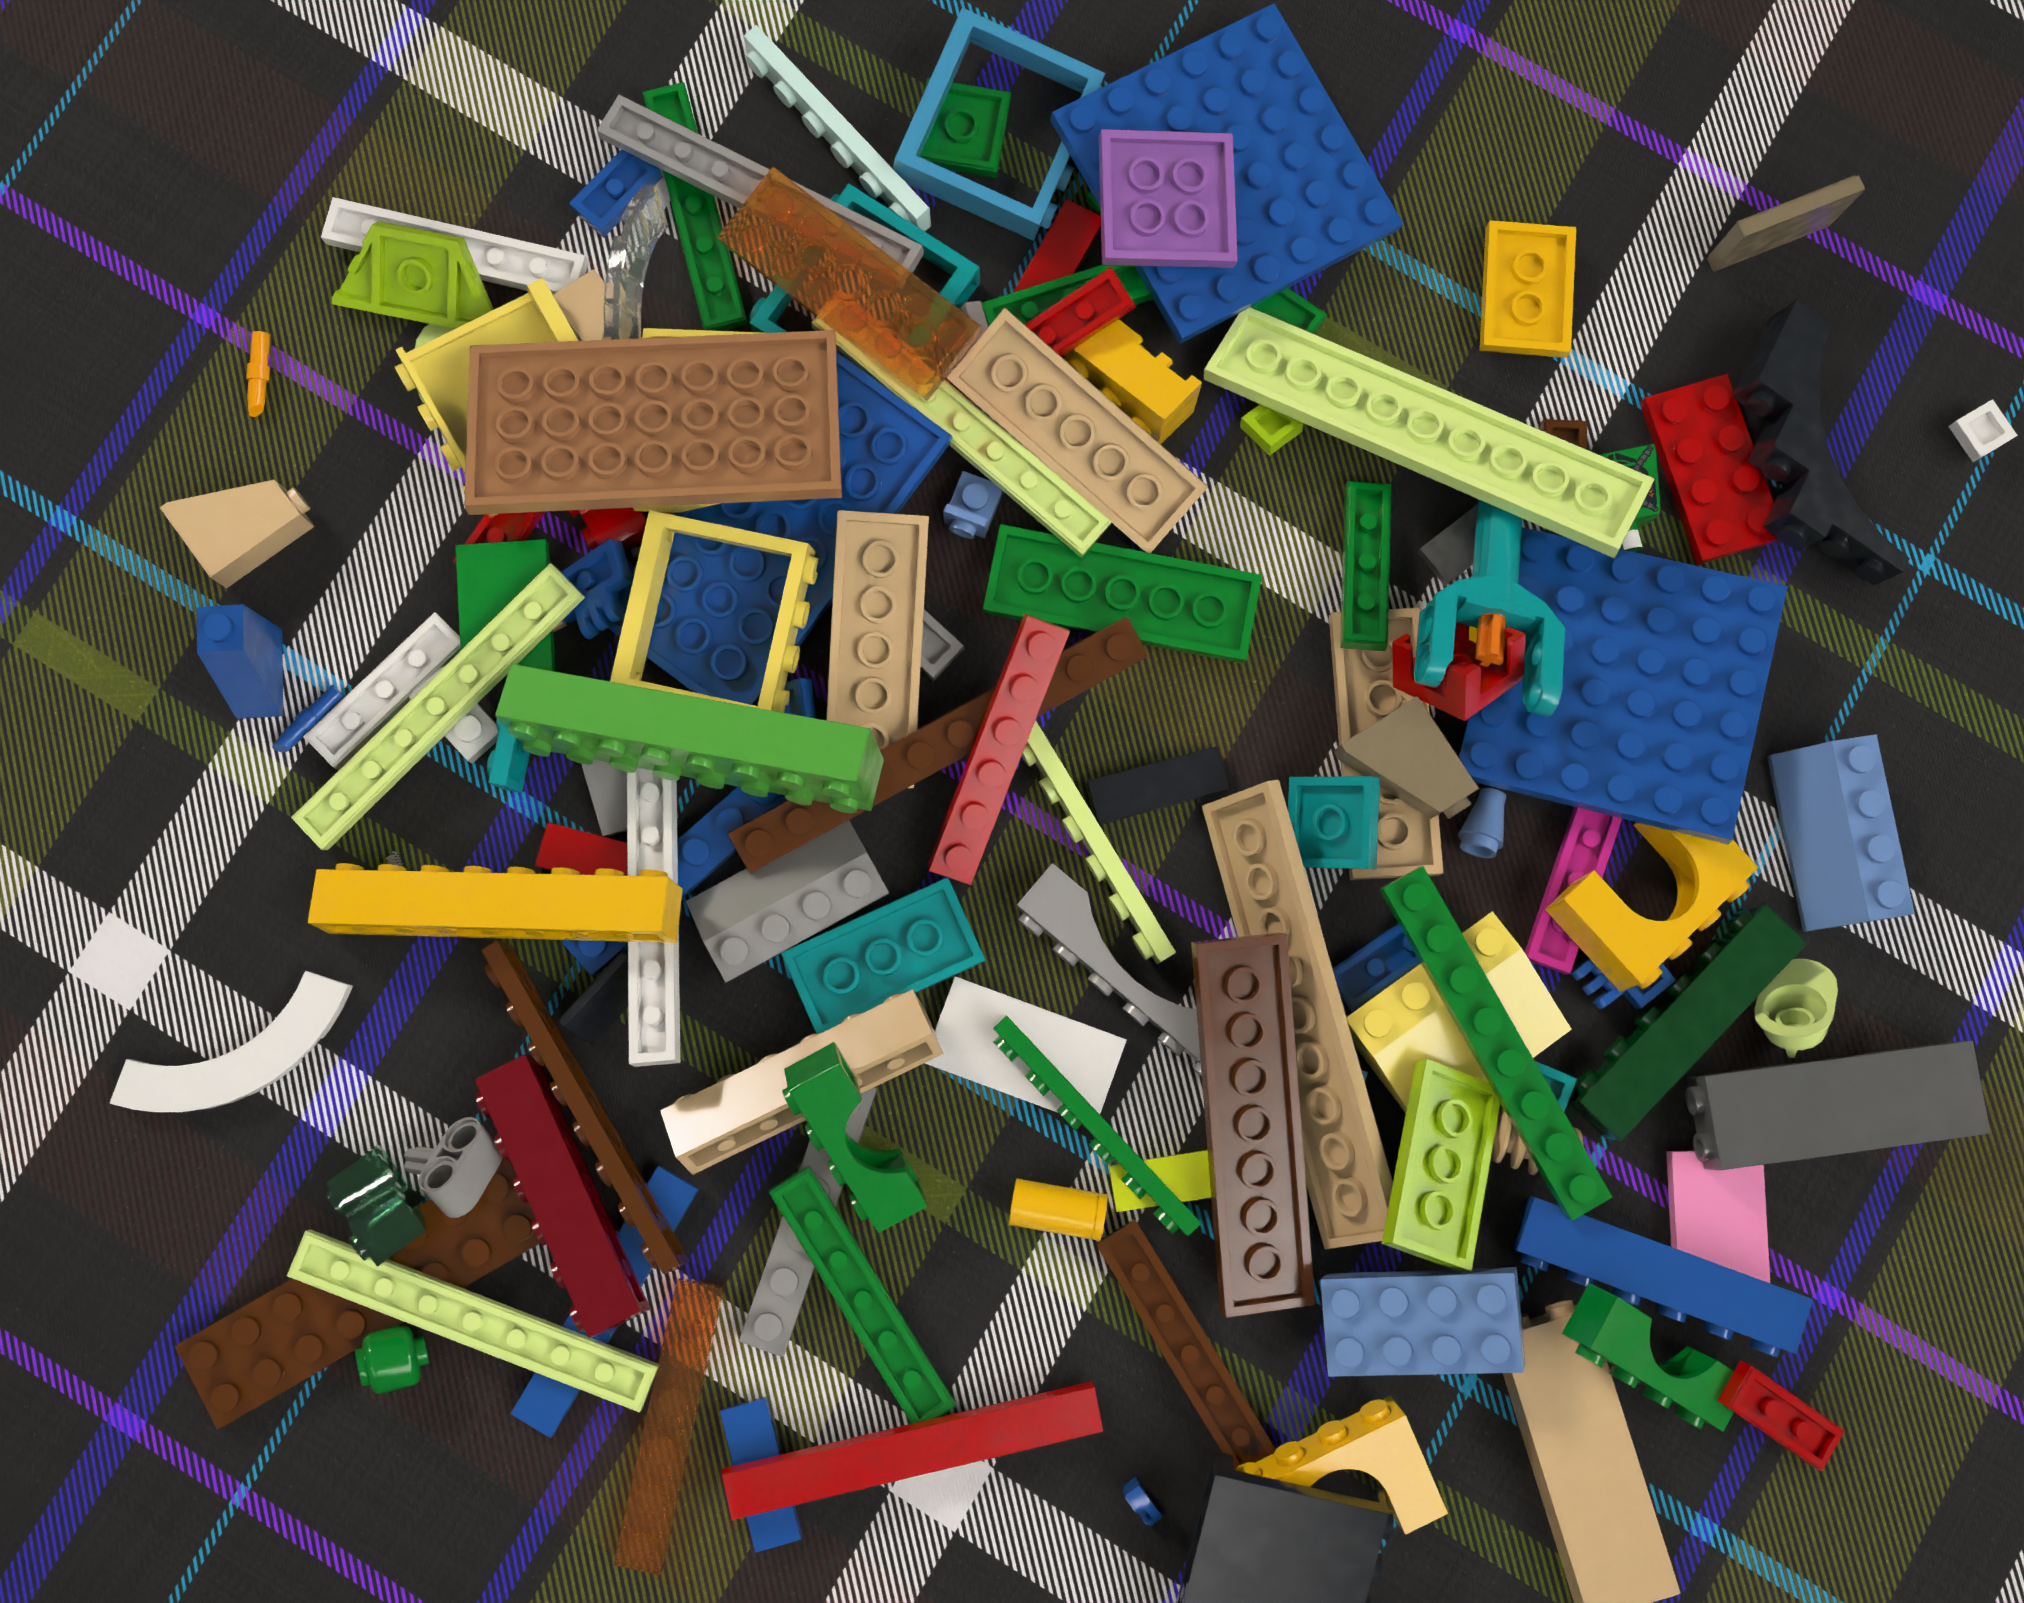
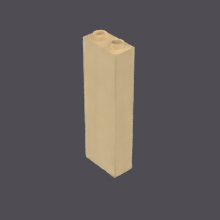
M1571 1300L1557 1302L1545 1307L1547 1314L1529 1319L1528 1314H1521L1526 1363L1524 1373H1503L1574 1603H1653L1681 1594L1612 1376L1609 1374L1608 1363L1605 1361L1602 1368L1576 1354L1575 1351L1579 1344L1562 1334L1577 1305L1574 1306Z

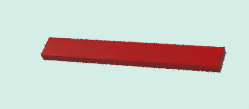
M1091 1381L722 1468V1477L731 1518L735 1520L1103 1432L1095 1387Z

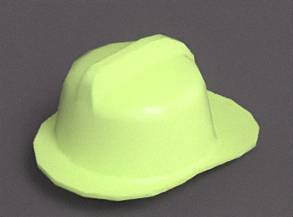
M1804 958L1792 959L1758 995L1754 1009L1755 1021L1764 1030L1771 1043L1786 1050L1789 1058H1795L1798 1050L1815 1047L1822 1042L1827 1034L1828 1027L1834 1017L1838 994L1836 977L1829 968L1819 962Z

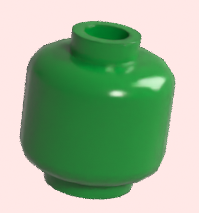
M398 1325L369 1333L363 1338L362 1348L355 1349L362 1387L370 1385L376 1394H384L417 1384L421 1377L420 1366L429 1364L424 1336L414 1338L412 1330L407 1325Z

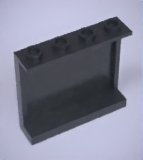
M1213 1451L1176 1603H1371L1370 1596H1367L1370 1583H1377L1379 1581L1382 1568V1555L1379 1553L1382 1539L1389 1540L1394 1522L1393 1510L1387 1508L1384 1490L1376 1487L1373 1501L1235 1471L1232 1455Z

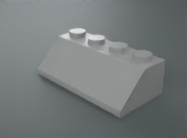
M848 820L752 873H749L747 868L687 900L686 903L701 938L726 983L886 896L889 892L851 822Z

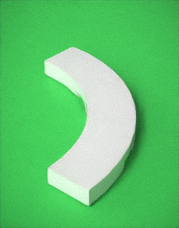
M305 971L297 990L278 1017L252 1040L227 1054L204 1062L181 1066L155 1065L126 1059L110 1104L149 1112H188L215 1108L255 1094L278 1081L303 1061L302 1058L313 1049L321 1038L325 1037L344 1008L353 986Z

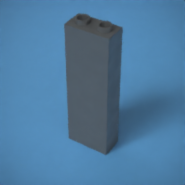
M1973 1041L1945 1042L1687 1077L1689 1087L1685 1091V1100L1689 1112L1694 1115L1697 1132L1693 1137L1694 1151L1698 1160L1703 1161L1704 1169L1729 1170L1991 1134Z

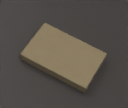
M1859 175L1851 176L1739 220L1709 254L1707 260L1712 271H1718L1829 227L1865 190Z

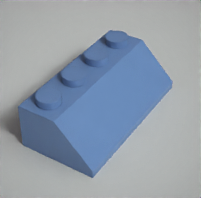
M1877 734L1835 740L1767 756L1803 932L1915 914Z

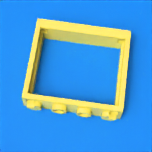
M649 510L610 682L784 713L785 706L789 704L790 692L784 690L788 672H795L799 660L800 648L799 646H794L798 628H805L809 616L810 604L805 601L808 584L813 585L816 582L818 575L816 568L819 558L814 557L816 551L809 543ZM675 533L791 557L758 706L641 681Z

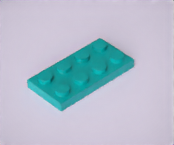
M948 877L781 953L816 1034L841 1024L844 1019L851 1015L862 1014L883 1004L892 995L903 994L912 989L917 993L986 961Z

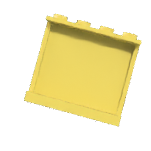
M543 277L527 285V294L407 353H405L402 347L396 349L402 363L395 366V369L407 391L409 392L416 388L423 399L424 404L417 408L430 431L437 428L440 429L447 442L440 449L453 471L462 468L464 474L466 473L470 346L578 341ZM488 514L489 518H492L493 516L497 515V514Z

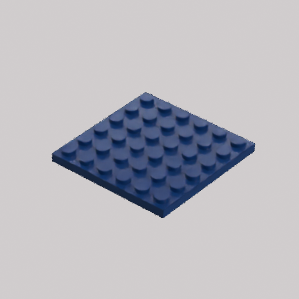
M1275 3L1053 111L1050 121L1099 206V134L1101 129L1233 134L1238 260L1234 268L1134 266L1179 344L1399 231L1403 225L1401 218Z
M1522 527L1518 584L1544 601L1565 627L1561 697L1556 710L1551 716L1545 717L1530 713L1522 702L1523 680H1521L1468 719L1459 754L1460 761L1476 783L1728 845L1733 840L1788 586L1619 549L1616 557L1612 558L1564 536Z

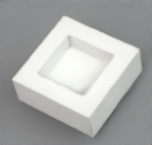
M1993 399L1948 426L1972 462L2018 436Z

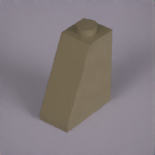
M1418 696L1345 741L1334 751L1338 760L1363 776L1380 778V787L1430 819L1441 812H1444L1448 819L1471 805L1467 796L1479 789Z

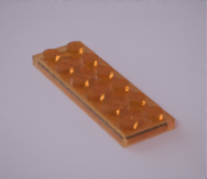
M774 167L771 168L717 236L724 246L926 402L983 332L980 324Z

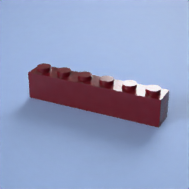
M524 1054L475 1079L480 1091L476 1094L477 1104L483 1115L493 1120L498 1132L494 1136L496 1147L501 1156L506 1161L510 1159L517 1175L513 1177L514 1188L520 1199L524 1203L529 1202L535 1216V1219L531 1221L533 1231L539 1242L543 1246L547 1244L554 1259V1262L550 1264L552 1274L557 1284L562 1289L567 1288L574 1304L570 1306V1314L580 1332L586 1331L588 1338L600 1336L651 1310L565 1116L552 1092L543 1067L536 1062L533 1056Z

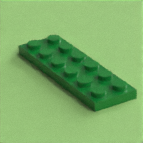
M1000 524L983 614L1022 621L1025 613L1067 630L1086 634H1094L1119 619L1128 617L1143 645L1245 664L1262 575L1100 543H1094L1081 558L1054 534Z

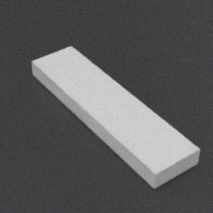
M434 612L303 737L333 768L340 770L411 700L408 697L437 670L445 667L460 652V636Z

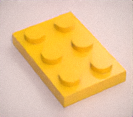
M1489 221L1485 230L1480 351L1566 358L1569 355L1572 338L1576 227Z

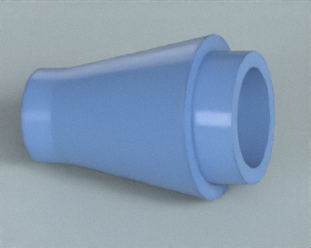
M1493 788L1480 789L1478 798L1458 834V837L1461 839V850L1476 857L1493 858L1496 856L1497 850L1503 847L1504 805L1507 797L1505 793Z

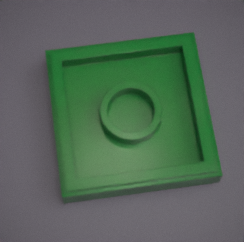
M927 78L926 87L929 83L930 78ZM953 82L920 158L947 170L996 178L1011 104V92Z

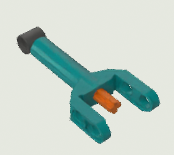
M1478 499L1472 576L1467 579H1460L1436 593L1433 600L1429 601L1426 608L1419 613L1414 680L1415 683L1433 688L1439 686L1447 666L1453 660L1456 623L1477 628L1475 659L1480 660L1479 665L1486 667L1491 663L1497 665L1503 663L1504 629L1511 627L1525 633L1526 637L1522 702L1528 712L1549 717L1556 710L1562 692L1565 627L1544 601L1518 584L1523 518Z

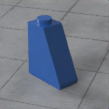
M244 604L197 607V654L234 716L238 719L284 716L282 629Z

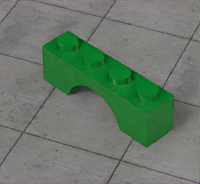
M835 1042L784 1069L787 1088L783 1089L782 1093L794 1115L802 1112L809 1124L805 1126L809 1139L817 1151L824 1148L831 1158L828 1161L830 1171L839 1186L847 1183L853 1192L850 1200L862 1221L869 1218L877 1232L880 1233L928 1207L922 1184L900 1148L892 1150L866 1148L855 1142L847 1134L846 1125L856 1106L862 1101L857 1078Z
M1589 1283L1562 1332L1563 1335L1579 1344L1575 1353L1602 1368L1605 1361L1613 1365L1609 1371L1610 1375L1634 1389L1638 1382L1645 1385L1642 1395L1666 1409H1669L1671 1403H1674L1678 1406L1674 1414L1701 1430L1706 1422L1724 1432L1733 1412L1717 1402L1734 1371L1719 1361L1688 1346L1675 1357L1656 1363L1650 1348L1652 1318L1621 1298Z

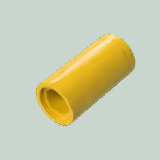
M1016 1178L1008 1225L1100 1241L1104 1228L1108 1194Z

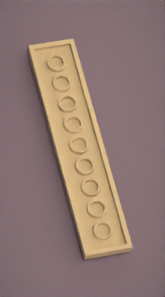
M1266 781L1203 805L1202 809L1238 937L1280 932L1287 934L1305 1178L1324 1249L1378 1242L1383 1239L1393 1181L1280 781Z

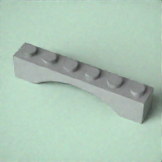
M1052 863L1017 904L1016 909L1022 913L1018 921L1037 937L1044 932L1057 943L1053 948L1055 953L1072 967L1078 961L1092 972L1088 980L1106 996H1109L1113 991L1127 1002L1122 1009L1142 1026L1148 1021L1151 1022L1162 1032L1158 1040L1177 1056L1185 1051L1198 1062L1193 1069L1202 1077L1197 1010L1177 1005L1155 995L1136 982L1116 962L1101 939L1092 916L1088 892Z

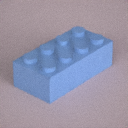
M1517 1267L1477 1268L1464 1272L1447 1269L1329 1273L1320 1279L1328 1377L1524 1373L1526 1363Z

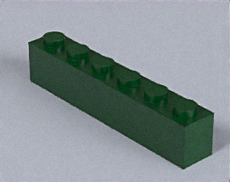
M1767 905L1750 910L1744 907L1739 910L1726 924L1730 931L1719 942L1713 939L1699 951L1695 957L1699 961L1698 965L1689 974L1683 971L1675 977L1676 981L1665 989L1669 995L1657 1007L1655 1004H1651L1639 1014L1634 1021L1638 1028L1627 1039L1621 1036L1606 1049L1603 1056L1607 1060L1596 1072L1593 1069H1589L1576 1081L1573 1088L1576 1093L1569 1099L1568 1103L1607 1141H1622L1807 945Z

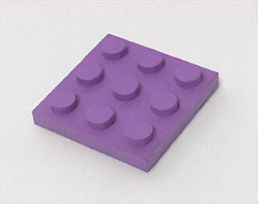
M1101 129L1099 134L1102 265L1234 268L1238 260L1233 134Z

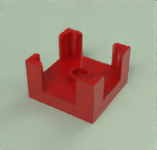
M1456 623L1453 660L1447 666L1445 675L1436 688L1415 683V657L1413 658L1411 636L1404 634L1392 642L1393 687L1413 697L1418 696L1421 701L1466 721L1523 680L1525 633L1511 627L1504 629L1503 663L1500 665L1491 663L1486 667L1479 665L1480 660L1475 659L1476 643L1469 640V626Z

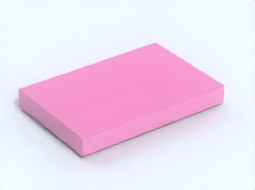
M1666 1151L1671 1247L1770 1283L1764 1165L1729 1170L1704 1169L1703 1161L1698 1160L1695 1151Z

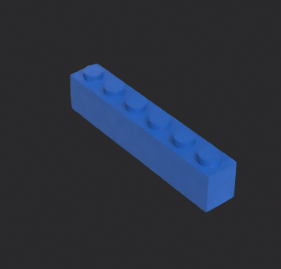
M1529 1195L1527 1196L1511 1245L1512 1249L1522 1252L1520 1262L1546 1272L1550 1263L1567 1269L1565 1279L1586 1287L1589 1283L1594 1285L1595 1280L1613 1286L1611 1294L1637 1306L1641 1297L1659 1303L1656 1313L1685 1323L1687 1314L1705 1320L1702 1330L1729 1340L1732 1339L1734 1332L1751 1338L1750 1348L1777 1358L1780 1349L1793 1354L1797 1353L1813 1303V1299L1591 1217L1582 1215L1573 1221L1568 1220L1558 1205Z

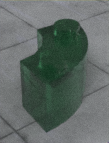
M379 1143L334 1174L326 1182L330 1188L326 1195L333 1207L341 1215H346L349 1222V1230L353 1234L349 1237L350 1244L364 1261L371 1258L378 1267L427 1230L421 1209L418 1206L411 1209L405 1201L404 1192L409 1187Z

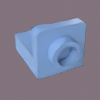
M962 471L950 504H946L943 511L944 523L950 525L949 530L961 537L973 539L974 535L985 538L1003 491L992 481Z

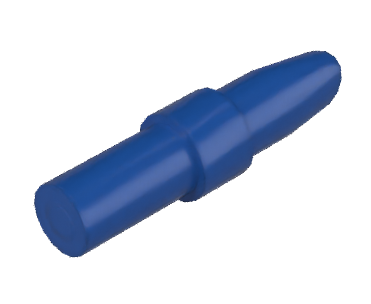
M331 685L312 705L305 707L295 717L296 720L283 731L272 748L279 752L289 751L345 695L334 685Z

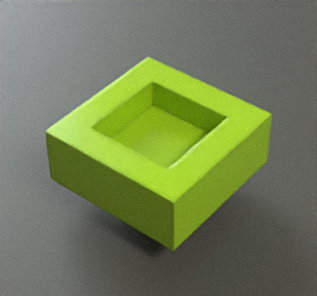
M1259 404L1241 417L1240 428L1270 456L1299 435L1303 430L1304 423Z

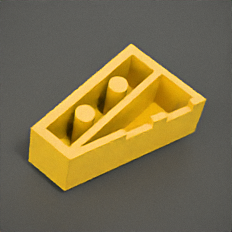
M1118 319L1065 354L1064 359L1158 443L1162 444L1194 412L1202 382L1193 375L1186 381L1169 369L1173 364L1172 359L1163 352L1156 358L1152 356L1141 345L1143 338Z

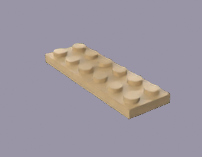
M1006 308L1002 310L947 377L952 384L1147 553H1151L1208 488L1202 480Z
M837 510L826 720L870 728L879 749H882L917 730L929 516Z
M1421 608L1389 609L1388 646L1385 652L1340 648L1341 612H1331L1329 615L1339 746L1415 698L1393 687L1392 642L1404 634L1410 635L1413 658L1416 657ZM1421 701L1426 710L1428 711V713L1430 714L1429 704ZM1340 761L1342 776H1363ZM1380 787L1377 870L1349 869L1350 880L1399 878L1420 866H1424L1429 876L1443 874L1439 816L1436 815L1430 819Z

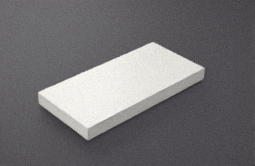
M955 976L935 1029V1034L944 1054L925 1064L1057 1112V1109L1062 1105L1059 1099L1051 1091L1043 1096L1025 1077L1031 1069L1019 1057L1011 1062L993 1043L999 1036L993 1028L1007 1015L1099 1114L1101 1113L1126 1039Z

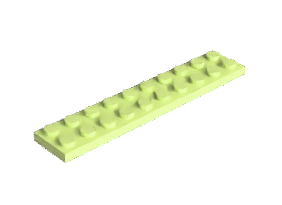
M1251 307L1238 314L1204 369V380L1612 558L1616 557L1655 480L1650 476Z

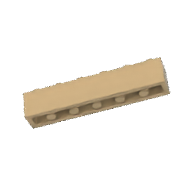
M914 990L892 995L881 1005L862 1014L851 1015L844 1019L841 1024L827 1031L809 1035L800 1044L779 1054L768 1055L762 1058L758 1064L737 1074L726 1075L719 1079L716 1084L696 1094L682 1096L673 1105L660 1110L675 1157L693 1175L805 1121L806 1118L802 1112L797 1115L793 1114L783 1096L782 1090L787 1088L784 1069L832 1042H835L855 1074L860 1093L944 1054L929 1017Z

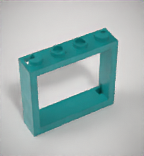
M848 183L841 195L835 194L830 200L922 245L924 251L922 257L952 275L904 343L925 362L951 326V319L962 305L969 300L980 284V267ZM801 240L799 245L800 252L791 264L787 262L781 267L774 281L775 287L766 299L764 297L760 298L754 305L750 313L751 321L749 322L752 332H787L775 323L824 256L825 251Z

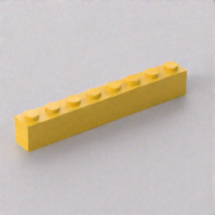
M339 863L336 864L335 870L316 869L308 917L309 924L329 934L677 943L683 888L668 877V873L651 869L641 870L639 876H623V872L614 869L595 870V875H579V871L569 868H552L551 874H536L535 870L524 867H509L507 873H492L491 869L480 866L464 867V872H449V869L436 865H423L420 871H406L407 869L402 866L381 864L378 865L377 871L364 870L362 866L355 864Z

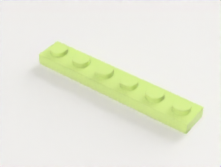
M1035 720L1022 753L1024 761L1028 766L1036 763L1044 779L1039 781V784L1045 796L1052 805L1059 802L1068 816L1062 820L1065 829L1075 843L1080 840L1083 841L1090 853V856L1085 858L1089 869L1098 882L1105 879L1114 893V895L1109 897V901L1122 921L1129 918L1136 929L1137 934L1132 936V939L1143 958L1147 960L1152 957L1156 964L1161 963L1174 955L1176 951Z

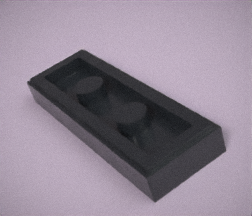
M1217 746L1087 781L1099 826L1229 790Z

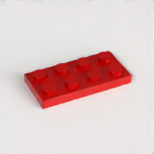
M1728 374L1645 397L1640 402L1697 565L1779 541L1778 537L1763 528L1774 502L1764 474L1747 462L1754 446L1738 402L1732 397L1734 391Z

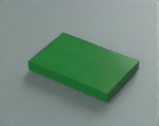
M546 539L455 545L460 651L550 564L549 543ZM553 630L517 665L555 672Z

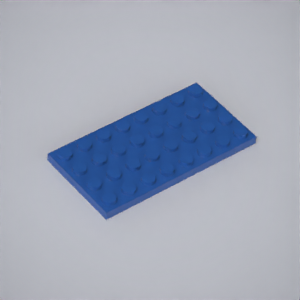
M838 352L837 376L842 498L720 503L673 514L809 543L816 551L814 557L819 558L816 568L818 575L816 582L813 585L808 584L805 601L810 604L809 616L805 628H798L794 646L799 647L832 603L837 510L898 514L953 438L947 431ZM675 533L646 657L695 693L756 706L760 698L791 557ZM636 565L631 571L633 578L636 570ZM632 583L618 592L624 610V617L617 622H612L611 626L608 627L619 637L622 631Z

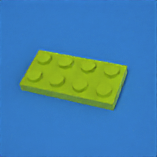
M1427 1058L1416 1061L1382 1244L1459 1272L1472 1271L1500 1101L1488 1082Z

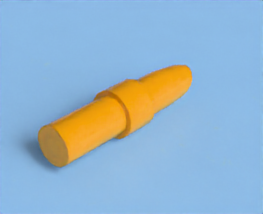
M262 331L252 332L250 363H247L248 412L251 417L260 415L264 410L266 386L269 383L270 366H268L270 334Z

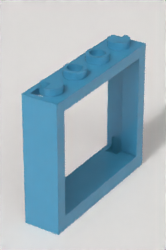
M962 8L894 159L893 170L908 185L1034 241L1040 226L1046 229L1049 228L1058 205L1051 202L1055 191L1058 189L1065 192L1074 167L1068 165L1071 156L1063 142H1061L1033 208L920 158L922 150L970 42L1082 93L1081 98L1100 89L1105 73Z

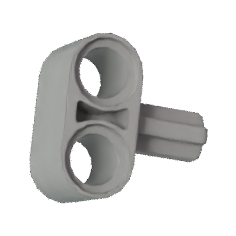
M465 1117L449 1127L436 1149L420 1146L415 1149L409 1148L404 1154L406 1159L404 1168L409 1173L420 1175L418 1180L419 1187L446 1216L458 1218L467 1214L477 1204L503 1157L496 1147L494 1138L476 1118Z

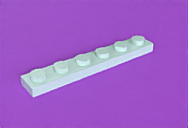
M755 25L743 35L747 49L745 59L753 72L760 78L766 75L774 84L773 89L779 99L788 108L794 105L803 115L802 120L808 130L817 138L822 135L832 145L830 147L831 152L843 167L848 168L851 165L860 175V183L868 194L875 199L880 196L889 206L888 209L924 232L930 228V208L765 33Z

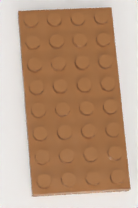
M835 330L470 346L464 506L468 515L842 498Z

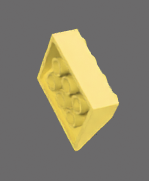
M1493 911L1462 933L1533 1058L1572 1030L1526 954ZM1422 964L1416 966L1346 1017L1354 1046L1405 1113L1407 1111L1417 1060L1427 1058L1488 1082Z

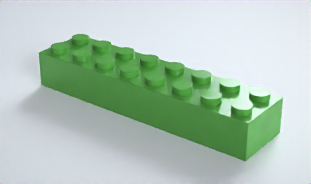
M515 664L510 666L495 714L506 726L508 733L521 742L523 749L534 755L548 757L551 752L566 754V757L574 762L587 765L593 764V760L609 762V765L617 770L630 773L636 772L637 768L653 770L652 773L654 775L672 781H678L680 776L696 778L699 784L715 789H722L724 784L739 786L743 792L758 797H766L768 792L785 795L788 801L801 805H811L813 800L830 803L829 806L832 809L844 813H856L857 809L872 810L884 758L870 728Z

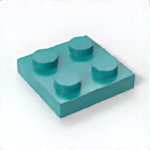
M1373 776L1289 777L1288 813L1304 868L1377 870L1380 778Z

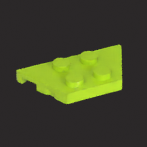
M380 221L371 225L362 242L363 247L360 253L354 256L347 269L349 273L341 288L335 291L332 297L333 305L453 329L494 310L464 238Z

